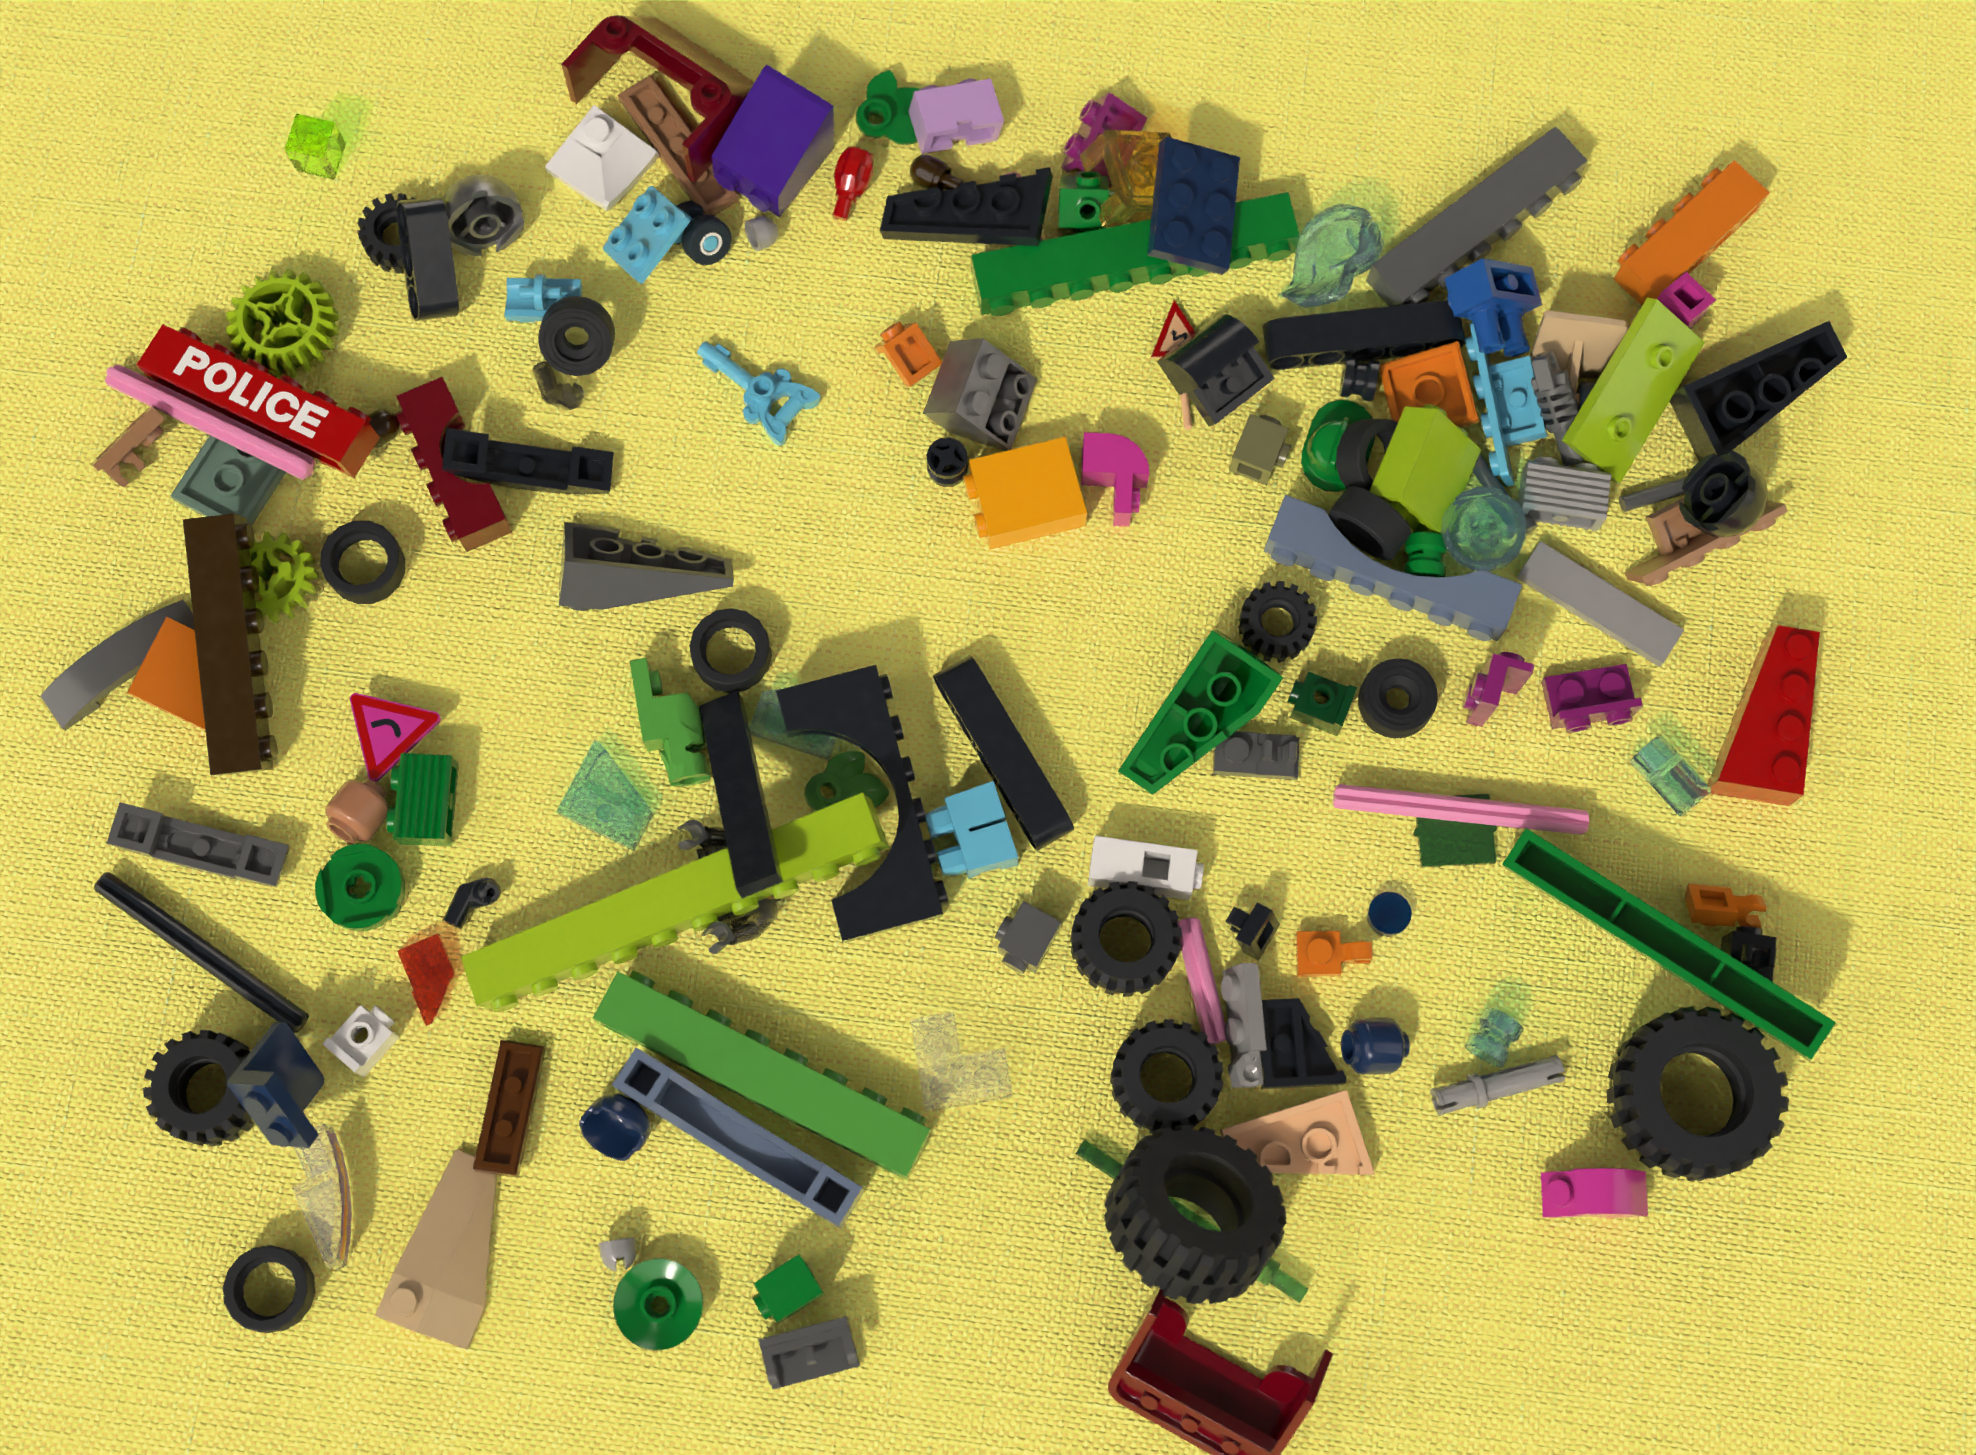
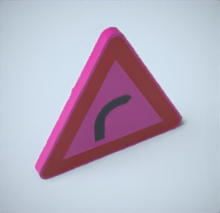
M353 693L349 698L368 778L375 782L383 778L400 761L401 753H409L441 721L440 715L434 711L359 693Z

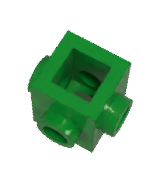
M1080 171L1077 175H1060L1058 227L1074 228L1075 231L1080 233L1107 228L1108 215L1116 214V191L1109 190L1108 176H1101L1100 173L1095 171Z

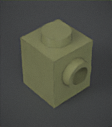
M1250 414L1232 456L1229 472L1267 486L1274 467L1283 468L1289 454L1291 445L1285 443L1289 428L1282 426L1279 420L1271 416L1260 415L1258 417Z

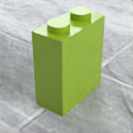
M1425 404L1423 408L1405 406L1370 492L1383 499L1399 512L1409 524L1411 533L1433 532L1446 537L1481 449L1468 437L1469 433L1466 430L1456 426L1447 418V412L1442 408L1431 404Z

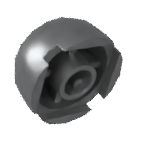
M479 174L462 178L448 188L442 199L447 212L451 247L461 254L474 257L483 256L481 250L496 245V252L504 250L517 240L524 228L523 211L511 187L494 176Z

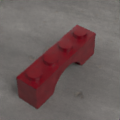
M443 377L397 395L396 397L402 410L395 413L405 436L413 433L417 446L411 448L412 454L419 469L423 471L428 468L433 481L426 485L436 507L443 504L449 517L442 519V522L451 542L459 540L465 551L468 552L513 533L490 483H471L456 477L454 474L442 471L446 429L463 430L466 427Z

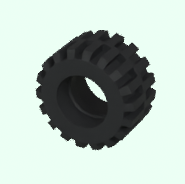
M1119 881L1109 883L1107 889L1102 890L1100 887L1092 893V897L1089 900L1085 899L1081 904L1079 912L1075 916L1071 932V953L1073 960L1075 959L1078 964L1077 970L1081 976L1085 974L1089 978V984L1094 988L1100 986L1106 989V994L1113 996L1117 992L1123 993V997H1131L1135 992L1143 994L1150 991L1152 986L1159 985L1171 971L1181 947L1179 946L1182 937L1181 927H1178L1177 924L1179 917L1175 910L1171 911L1168 907L1170 901L1164 895L1159 898L1154 894L1155 889L1146 885L1145 889L1137 887L1138 882L1128 881L1127 885L1123 886L1119 885ZM1117 917H1130L1138 920L1147 928L1151 937V946L1148 953L1142 959L1134 962H1121L1110 957L1100 943V932L1104 924Z
M1164 1019L1163 1023H1156L1155 1021L1146 1023L1145 1027L1137 1028L1130 1033L1129 1037L1125 1042L1123 1041L1118 1049L1110 1074V1083H1112L1113 1087L1112 1095L1114 1101H1117L1120 1106L1119 1111L1125 1118L1128 1116L1137 1128H1146L1150 1130L1151 1134L1156 1130L1171 1127L1173 1131L1175 1126L1192 1125V1128H1194L1205 1119L1216 1105L1224 1082L1221 1081L1222 1073L1224 1072L1223 1064L1218 1061L1217 1055L1219 1052L1216 1046H1211L1207 1042L1208 1036L1204 1032L1200 1031L1197 1033L1192 1030L1191 1024L1183 1022L1182 1025L1175 1024L1174 1019ZM1158 1053L1173 1054L1181 1058L1188 1065L1192 1074V1086L1189 1093L1183 1099L1174 1103L1160 1102L1152 1098L1145 1091L1141 1083L1140 1074L1143 1064L1152 1055Z
M200 1030V1034L189 1031L181 1034L182 1041L179 1042L171 1039L164 1045L168 1051L165 1054L156 1052L151 1060L155 1061L157 1065L154 1071L147 1069L144 1076L145 1079L151 1081V1086L143 1088V1097L151 1100L152 1103L146 1106V1109L150 1116L158 1119L155 1124L161 1130L169 1132L170 1136L192 1144L218 1146L222 1145V1140L232 1142L240 1138L238 1132L241 1129L248 1132L255 1125L250 1121V1115L228 1085H226V1091L221 1101L211 1110L196 1114L191 1110L186 1095L191 1077L206 1065L215 1063L221 1065L228 1081L251 1052L248 1046L220 1032L217 1034L211 1030Z

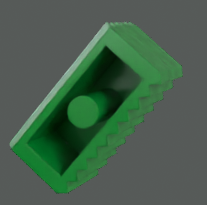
M401 753L400 765L392 767L391 788L392 791H397L396 806L389 807L387 812V831L393 833L392 838L400 845L451 847L459 764L453 756Z

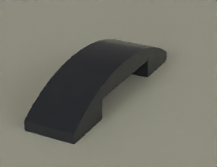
M446 429L442 471L479 482L522 490L561 494L610 493L614 452L572 446L571 451L488 440L489 434Z

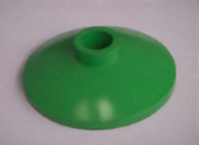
M650 1259L641 1262L623 1276L616 1288L613 1300L615 1321L622 1334L630 1342L641 1348L667 1350L676 1347L693 1334L701 1320L703 1313L701 1287L695 1276L680 1263L668 1259ZM659 1296H664L668 1301V1308L662 1314H657L652 1308L654 1299Z

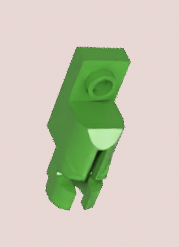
M647 658L630 660L642 740L647 751L660 750L659 753L667 770L671 786L683 787L708 782L711 779L708 759L703 753H695L696 751H702L705 747L700 709L688 693L656 697V695L663 694L659 670H651Z

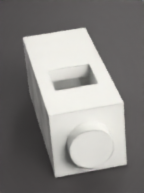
M1095 836L1087 886L1107 889L1109 883L1119 881V885L1123 886L1127 885L1128 881L1138 882L1137 887L1145 889L1146 885L1154 888V894L1157 896L1164 895L1165 897L1189 900L1193 888H1201L1204 864L1196 863L1198 850Z

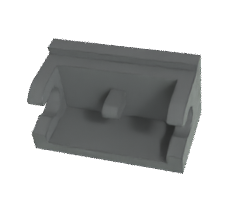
M847 1316L758 1340L768 1382L772 1390L860 1367Z

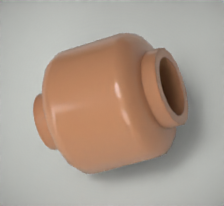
M366 779L364 782L347 780L325 808V814L328 818L327 827L341 840L350 844H354L356 841L366 842L371 840L387 819L389 804L385 800L387 792L382 786L370 779Z

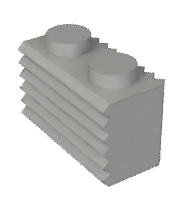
M1538 457L1534 461L1528 460L1521 472L1517 506L1519 513L1525 519L1532 517L1535 522L1598 531L1607 517L1610 479L1612 475L1608 472H1601L1597 465L1590 463H1580L1575 465V467L1559 465V461L1551 457Z

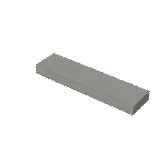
M1541 541L1516 577L1521 582L1658 667L1664 663L1684 629Z

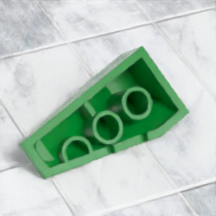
M1218 629L1212 630L1118 772L1154 795L1257 716L1284 677L1251 651Z

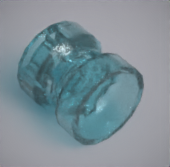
M1486 1007L1479 1018V1029L1477 1032L1470 1034L1464 1046L1479 1059L1502 1068L1509 1057L1508 1048L1510 1044L1518 1041L1524 1028L1507 1014L1494 1008Z

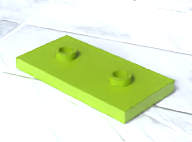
M1647 297L1562 441L1588 463L1597 465L1601 472L1611 473L1610 481L1621 483L1705 342L1659 300Z

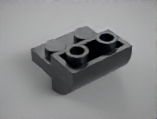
M1227 314L1216 316L1157 360V363L1179 395L1187 393L1208 426L1217 424L1275 379L1254 348L1260 341L1245 324Z

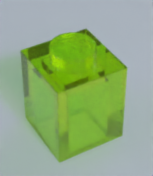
M296 113L284 150L296 171L335 180L346 143L335 122Z

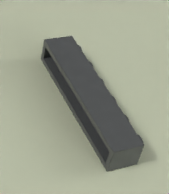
M1556 126L1374 262L1371 265L1366 282L1388 306L1425 303L1431 296L1430 291L1438 285H1441L1443 288L1446 287L1444 278L1459 271L1470 261L1474 263L1485 258L1492 250V244L1500 238L1503 241H1507L1521 229L1523 225L1521 222L1530 215L1534 218L1542 215L1552 205L1553 201L1551 199L1562 192L1564 195L1571 193L1582 182L1583 178L1580 175L1588 160Z

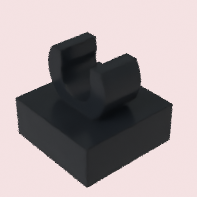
M1258 902L1250 915L1239 908L1233 907L1225 921L1231 925L1230 930L1237 934L1235 939L1244 954L1258 961L1280 926L1272 909Z

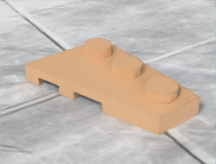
M1347 1090L1220 1130L1223 1138L1225 1135H1228L1237 1140L1236 1145L1245 1151L1249 1148L1257 1155L1256 1161L1262 1167L1266 1165L1271 1173L1375 1175Z

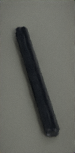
M105 872L94 885V890L274 1020L287 1023L293 1033L299 1032L309 1019L307 1012L114 874Z

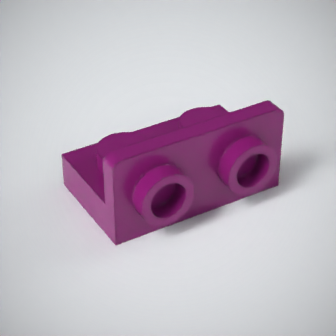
M1108 92L1096 100H1089L1083 107L1079 115V120L1082 123L1078 131L1068 139L1064 146L1063 153L1066 154L1061 168L1066 172L1076 167L1082 171L1098 172L1101 176H1108L1109 188L1117 184L1147 117Z
M1627 664L1544 677L1541 681L1552 730L1566 728L1567 733L1580 732L1591 728V723L1607 721L1608 726L1622 725L1633 720L1632 716L1643 707L1642 698L1634 697Z

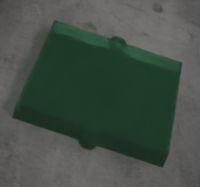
M1489 794L1455 795L1457 797L1490 800ZM1416 817L1417 828L1413 831V836L1418 838L1420 868L1496 863L1493 835L1497 830L1496 825Z

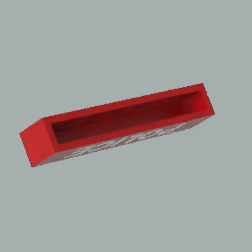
M162 324L136 365L149 379L313 457L314 460L351 478L356 477L380 438L369 424L371 418L364 412L351 406L346 411L336 406L337 402L331 397L317 390L312 395L302 390L303 386L284 374H281L278 379L270 375L269 370L255 360L248 358L246 362H242L235 358L236 355L221 344L214 343L212 347L202 343L203 340L197 334L184 327H180L179 331Z

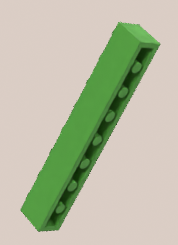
M632 970L629 977L617 971L593 1016V1019L599 1025L908 1181L931 1135V1129L924 1126L927 1120L925 1117L903 1107L901 1113L886 1107L885 1104L888 1099L864 1087L860 1094L846 1087L849 1080L846 1077L828 1068H825L821 1074L807 1067L810 1060L791 1049L786 1048L784 1054H781L769 1048L768 1045L771 1040L751 1029H747L745 1035L729 1028L732 1020L711 1009L708 1010L706 1015L692 1009L691 1006L694 1001L676 991L670 990L666 996L652 989L655 982Z

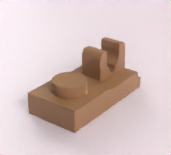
M149 406L90 465L96 471L102 470L119 486H127L129 482L122 477L119 462L131 463L136 469L142 471L145 468V464L132 450L140 443L145 447L153 443L164 431L159 425L165 418L154 407Z

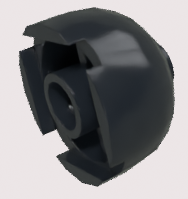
M1727 451L1729 454L1721 456L1713 453L1703 458L1689 472L1681 488L1686 491L1684 504L1679 501V509L1685 521L1713 537H1734L1745 533L1757 523L1764 513L1768 501V488L1761 471L1754 463L1735 451Z

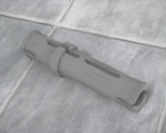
M1555 1054L1490 1074L1478 1076V1073L1467 1075L1466 1080L1432 1088L1430 1093L1433 1098L1431 1099L1434 1109L1439 1116L1471 1106H1476L1479 1109L1486 1107L1489 1101L1542 1086L1564 1082L1565 1075L1559 1074L1564 1072V1068L1560 1058Z

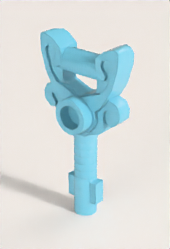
M705 341L697 351V354L704 359L702 361L704 366L715 374L721 371L746 390L743 395L745 404L743 409L744 419L749 424H756L761 421L764 431L777 446H782L786 443V427L802 408L804 410L814 408L821 401L820 394L812 388L799 383H793L789 371L785 369H778L773 375L765 372L754 377L730 359L731 352L719 343L714 347L708 341ZM784 396L789 397L774 416L769 413L775 401Z

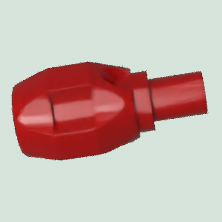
M849 146L838 158L833 174L835 189H837L835 194L837 201L832 217L847 221L852 203H856L857 198L869 187L874 172V158L870 152Z

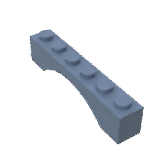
M1288 495L1284 496L1263 551L1270 554L1271 559L1279 564L1302 566L1309 569V572L1316 578L1325 581L1336 579L1349 584V588L1360 595L1371 596L1375 594L1388 599V603L1403 611L1414 609L1425 613L1432 622L1442 626H1451V624L1466 629L1471 637L1481 641H1490L1491 639L1498 641L1507 628L1522 584L1485 570L1441 578L1415 576L1393 570L1370 559L1354 547L1335 527L1325 509Z
M637 1047L612 1084L620 1093L636 1101L641 1106L839 1229L843 1228L865 1192L860 1185L751 1121Z

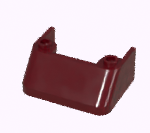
M614 15L603 19L561 64L571 101L578 104L627 51L650 64L689 90L693 109L705 118L682 143L688 179L695 183L711 166L712 154L755 82L658 18L651 16Z
M1157 1288L1108 1382L1110 1395L1119 1404L1210 1455H1281L1313 1407L1334 1353L1325 1349L1309 1375L1291 1366L1276 1365L1268 1369L1263 1379L1185 1337L1184 1333L1189 1325L1186 1311L1176 1302L1166 1298L1163 1295L1164 1290Z

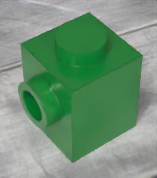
M798 1254L754 1282L753 1284L758 1293L752 1296V1299L765 1320L773 1316L775 1321L780 1324L824 1296L825 1293L804 1258Z

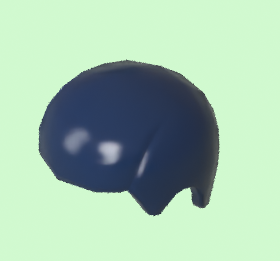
M622 1094L602 1095L590 1105L579 1121L582 1135L587 1142L606 1157L619 1161H626L636 1151H639L647 1142L651 1132V1124L646 1112L636 1101Z

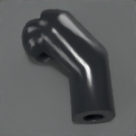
M480 878L461 884L457 888L442 921L462 929L471 910L491 905L500 898L501 888L499 884L491 878Z

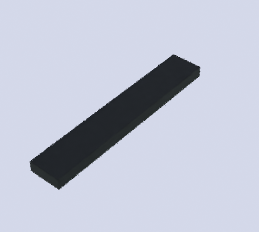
M737 690L699 706L735 888L740 897L745 898L783 882L744 701Z

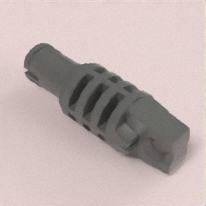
M1553 350L1539 353L1532 360L1535 377L1531 379L1534 395L1537 398L1538 407L1550 408L1549 411L1540 412L1543 419H1553L1552 421L1544 422L1545 429L1549 433H1554L1563 466L1581 463L1585 459L1562 441L1579 412L1567 370L1561 371Z

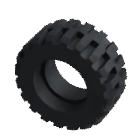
M1692 1006L1680 1008L1672 1013L1667 1012L1633 1032V1036L1625 1041L1617 1051L1618 1061L1610 1066L1608 1078L1613 1080V1085L1606 1090L1607 1103H1614L1616 1113L1610 1115L1614 1128L1621 1126L1626 1137L1621 1141L1629 1151L1633 1149L1638 1150L1642 1154L1639 1161L1649 1168L1660 1167L1662 1175L1672 1178L1682 1176L1686 1177L1688 1181H1702L1743 1170L1752 1165L1753 1160L1764 1156L1773 1147L1770 1140L1780 1136L1785 1123L1779 1120L1781 1113L1788 1111L1789 1097L1781 1096V1087L1789 1084L1786 1071L1777 1073L1774 1061L1781 1058L1774 1047L1766 1050L1760 1043L1765 1037L1756 1027L1749 1030L1742 1027L1744 1019L1734 1013L1722 1016L1720 1015L1719 1008L1707 1006L1700 1010H1695ZM1695 1053L1706 1057L1715 1063L1728 1079L1733 1096L1732 1112L1727 1124L1714 1134L1696 1135L1686 1131L1674 1122L1663 1105L1660 1094L1662 1071L1671 1059L1680 1054Z
M1192 1125L1175 1126L1173 1131L1171 1127H1166L1154 1131L1152 1135L1143 1137L1137 1142L1134 1149L1131 1150L1111 1184L1104 1204L1106 1208L1104 1214L1105 1226L1108 1232H1112L1109 1239L1115 1252L1123 1254L1122 1262L1130 1272L1135 1270L1142 1276L1141 1282L1152 1288L1154 1285L1164 1290V1296L1174 1300L1181 1296L1186 1298V1303L1203 1304L1206 1299H1208L1209 1304L1226 1302L1228 1298H1236L1245 1293L1248 1287L1254 1284L1280 1245L1285 1234L1283 1227L1286 1224V1210L1282 1206L1284 1202L1279 1185L1272 1184L1274 1178L1266 1165L1262 1167L1256 1161L1257 1155L1249 1148L1245 1151L1236 1145V1139L1225 1135L1224 1138L1215 1135V1130L1206 1127L1193 1130ZM1169 1197L1181 1198L1198 1205L1215 1220L1221 1231L1206 1229L1191 1222L1175 1208Z

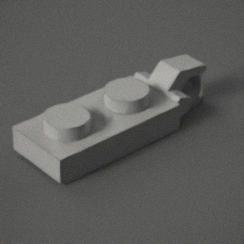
M1241 963L1223 970L1221 994L1226 1001L1228 1021L1225 1025V1037L1230 1044L1231 1063L1228 1065L1232 1088H1251L1264 1085L1261 1051L1266 1050L1259 968L1256 963Z

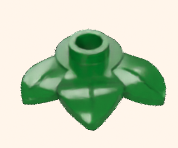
M891 70L876 75L867 85L866 101L861 103L857 109L856 124L858 129L868 137L881 138L885 136L898 145L917 143L909 109L914 91H919L921 88H897V81ZM872 115H879L883 121L875 125L870 123L868 119Z

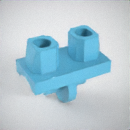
M536 274L535 278H507L506 320L520 322L542 321L545 312L556 301L570 296H582L581 279H546L545 274Z

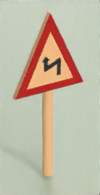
M1175 300L1172 302L1150 359L1163 357L1195 333ZM1187 393L1180 395L1184 428L1190 430L1192 428L1189 396Z

